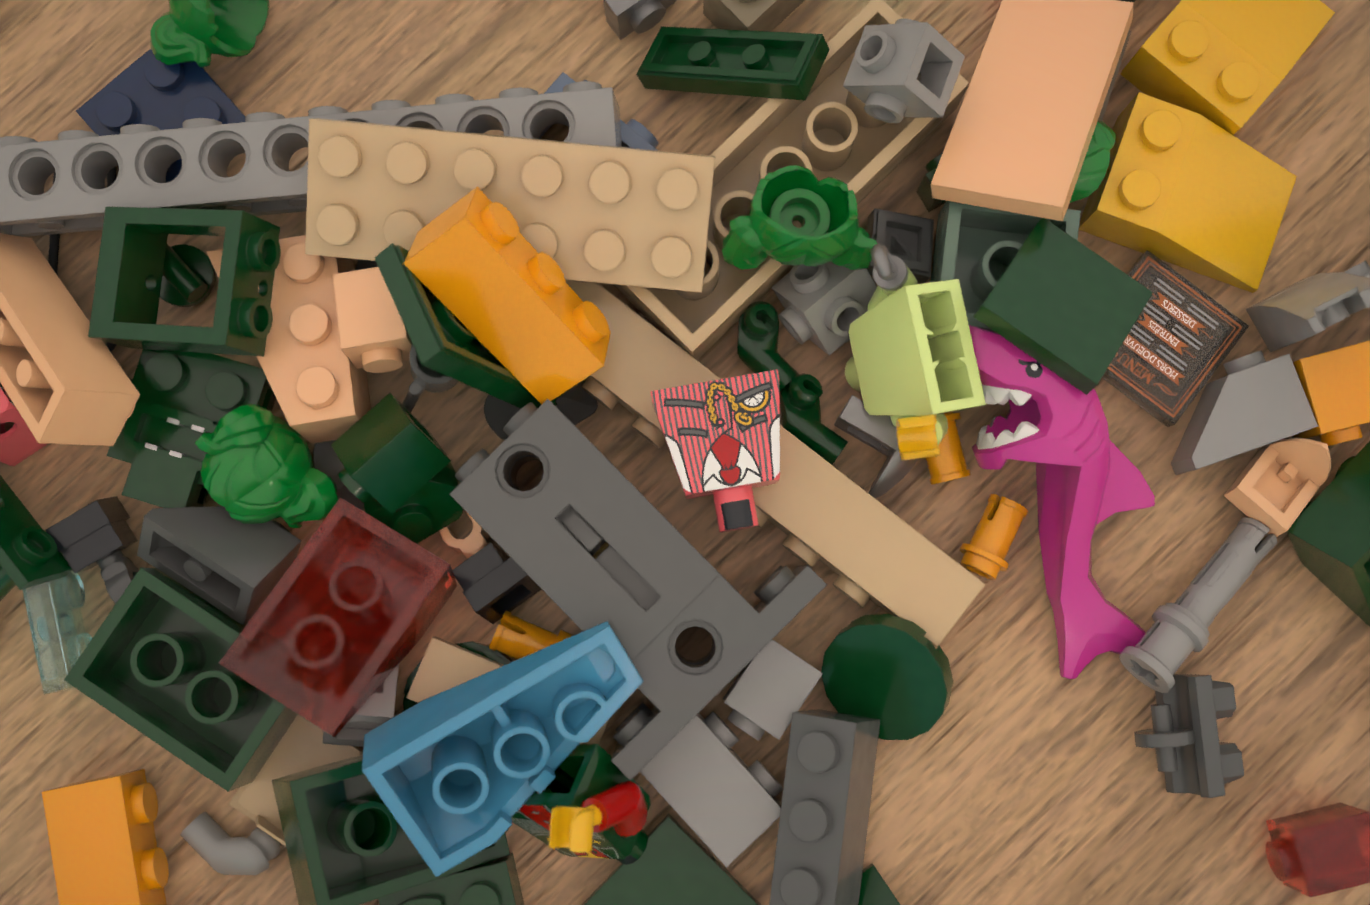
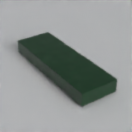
M661 26L636 75L645 89L806 101L830 49L823 34Z

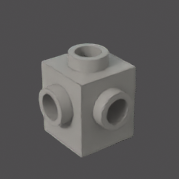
M899 19L895 24L865 25L843 87L865 103L864 110L866 113L884 122L900 123L903 117L943 118L965 56L928 22Z
M832 262L816 267L802 264L794 266L785 277L772 286L773 291L785 309L778 314V317L787 331L800 344L805 343L808 339L811 340L829 356L844 343L850 341L848 334L850 323L868 311V303L877 288L867 268L849 270L844 266L832 264Z

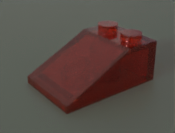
M340 497L219 664L335 738L420 641L454 592L457 583L451 565Z

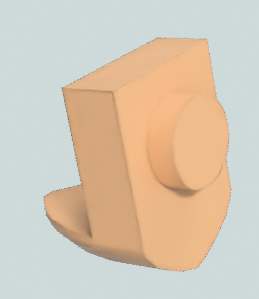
M1284 438L1270 443L1255 454L1224 494V497L1246 516L1260 521L1270 529L1267 533L1268 535L1274 534L1277 537L1289 530L1317 490L1328 479L1331 470V456L1328 445L1305 438Z

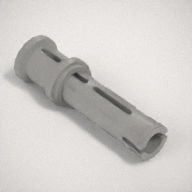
M1242 518L1227 540L1210 558L1175 603H1166L1156 609L1152 615L1154 624L1135 647L1126 646L1119 655L1121 663L1136 679L1160 693H1168L1175 684L1173 677L1175 672L1192 651L1201 652L1209 642L1208 637L1210 634L1208 627L1252 574V571L1277 544V537L1274 534H1269L1265 540L1262 539L1270 531L1267 526L1253 518Z

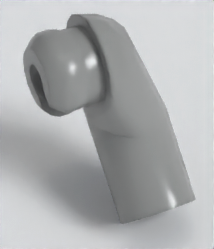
M206 811L196 817L180 834L216 872L223 875H258L269 868V861L280 852V842L259 828L254 829L247 838L230 837Z

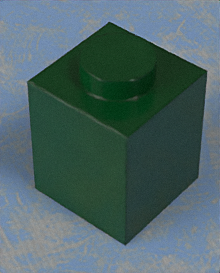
M391 393L386 395L331 444L345 467L338 473V477L343 484L363 503L373 497L391 514L451 462L430 431Z

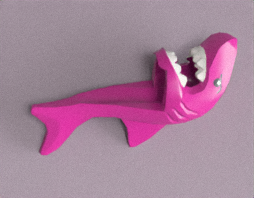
M969 325L986 404L996 405L998 403L1004 405L1008 401L1010 408L1006 419L1002 416H996L990 425L981 428L977 443L972 446L979 467L987 470H1001L1007 459L1036 462L1039 539L1046 592L1053 609L1060 675L1063 678L1076 679L1084 667L1097 655L1108 651L1120 654L1126 646L1135 647L1146 634L1144 629L1129 616L1105 599L1093 578L1092 536L1096 525L1116 512L1155 506V496L1141 472L1109 439L1107 419L1095 389L1087 395L995 331Z

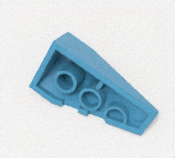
M606 621L429 697L364 734L362 771L433 874L437 877L497 842L512 825V817L536 791L540 794L554 780V771L580 743H587L642 684L643 680L610 624Z

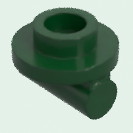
M167 244L160 298L177 307H191L201 303L210 295L216 281V271L208 255L192 245L179 244L170 247Z

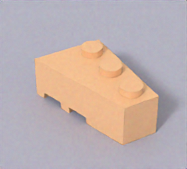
M306 235L279 239L281 256L278 267L275 269L270 306L273 316L272 326L266 338L264 357H256L289 426L311 444L337 440L371 410L367 371L363 370V368L357 369L340 349L332 274L354 271L353 259L305 254ZM223 249L206 251L219 278Z

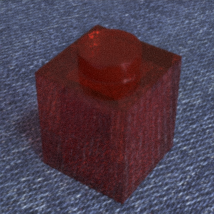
M1340 802L1266 821L1271 841L1266 843L1268 862L1276 878L1279 881H1283L1285 886L1308 897H1315L1370 883L1369 811Z

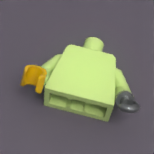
M876 244L871 249V257L874 263L873 279L878 286L868 303V311L850 323L848 334L853 357L846 363L845 377L853 389L861 392L864 409L869 415H890L891 421L896 427L901 460L940 456L938 444L948 431V421L944 413L986 405L959 279L918 284L914 274L903 260L897 256L890 255L886 246Z

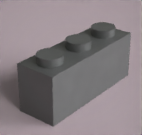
M820 709L793 712L769 905H859L880 719Z

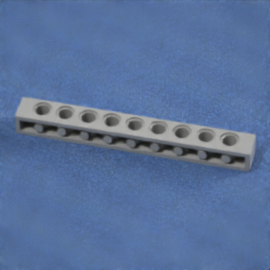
M582 81L570 83L564 86L563 92L538 94L536 90L530 88H510L501 91L499 98L474 100L472 96L465 94H447L437 97L435 104L411 106L408 102L400 100H383L373 103L371 106L372 110L348 112L346 109L336 106H320L310 109L308 116L285 118L281 114L272 112H257L247 115L245 122L222 124L218 120L208 118H194L185 120L182 123L183 128L160 130L152 125L131 124L121 127L120 134L99 136L90 131L68 130L60 132L58 140L37 142L32 138L22 136L0 137V233L29 237L103 230L106 206L243 210L254 216L306 211L308 161L302 168L296 171H289V161L297 150L308 147L309 118L480 134L489 130H501L504 132V136L539 139L542 131L550 125L563 124L569 127L568 135L563 142L622 147L619 105L612 87L602 88V85L599 83ZM245 153L246 160L242 170L234 176L227 177V168L230 161L235 156ZM182 159V168L179 175L174 180L166 183V172L169 166L175 161ZM119 166L116 180L109 187L105 188L106 175L112 168ZM56 172L53 186L44 193V184L47 178Z

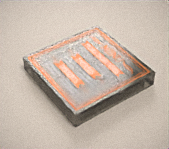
M1147 250L1137 259L1127 272V275L1151 290L1153 294L1102 378L1166 427H1170L1176 424L1248 329L1249 325Z

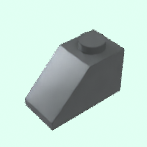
M223 506L153 508L144 515L137 556L244 626L290 579L302 540L292 535L285 526L275 520L259 524H243L231 518L229 512Z

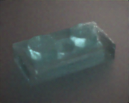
M72 570L66 577L23 589L44 694L76 689L64 679L92 639L91 635L85 632L80 608L85 603L84 585L78 573H74Z

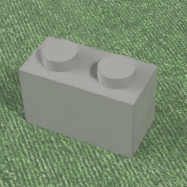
M713 711L705 719L698 713L640 772L727 868L780 817L782 803L776 796L783 790V787L758 759L750 767L744 763L732 749L739 741L738 737Z

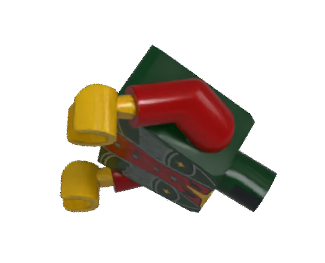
M579 744L554 771V780L541 794L536 791L514 814L512 822L549 845V848L555 849L564 855L616 859L620 863L627 865L637 861L647 848L648 835L642 828L647 820L650 796L634 779L630 781L611 761L612 757L598 744Z

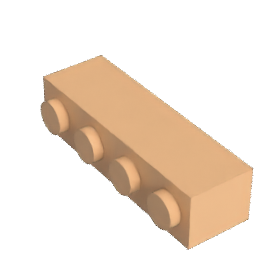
M0 233L1 385L38 443L114 446L127 419L134 411L140 393L105 343L88 337L89 320L32 238Z

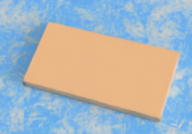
M1002 0L932 179V198L1063 222L1133 20L1134 2L1118 0Z

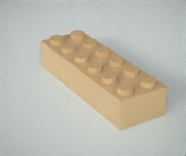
M871 0L827 43L830 50L806 101L769 98L710 155L715 156L702 293L613 284L661 333L696 360L706 353L739 320L749 305L758 302L772 286L794 267L793 265H784L772 259L769 255L762 264L753 269L741 270L724 261L722 245L724 238L730 232V221L738 216L750 215L751 201L760 179L764 178L769 172H775L777 169L798 165L810 169L818 181L832 177L845 182L848 185V189L854 191L858 205L955 111L969 85V82L960 73L958 74L943 118L903 117L900 123L884 122L866 113L864 110L865 103L843 87L865 25L895 24L897 20L903 19L884 0ZM799 221L792 222L795 227H802Z

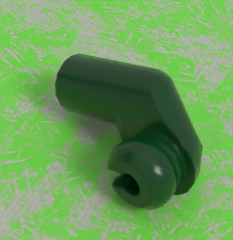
M754 302L748 306L739 318L737 354L754 373L778 369L780 394L792 378L799 374L777 352L779 336L778 312L768 302Z
M810 374L796 375L782 389L779 398L782 427L832 465L848 441L821 423L819 397L823 394L819 380Z

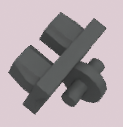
M1174 674L1175 684L1168 693L1155 691L1156 704L1150 705L1153 729L1134 732L1135 745L1142 748H1155L1158 771L1165 773L1167 792L1197 794L1204 798L1226 796L1224 784L1244 776L1242 752L1235 743L1219 742L1217 719L1232 717L1233 712L1236 710L1234 686L1228 682L1213 681L1211 675Z

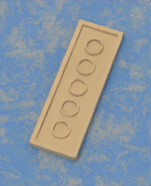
M309 118L305 254L376 261L375 257L390 244L399 245L409 251L419 230L474 188L478 187L491 202H498L510 211L523 237L538 253L544 252L551 256L559 265L567 280L702 293L715 156Z

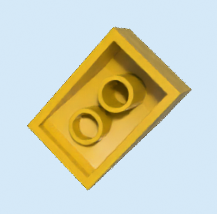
M1181 0L1121 71L1120 75L1142 93L1199 113L1234 135L1281 83L1335 12L1320 0Z
M1139 92L1116 119L1113 131L1116 133L1115 145L1109 151V167L1098 189L1088 197L1080 219L1079 230L1248 292L1254 293L1258 291L1297 176L1201 114Z

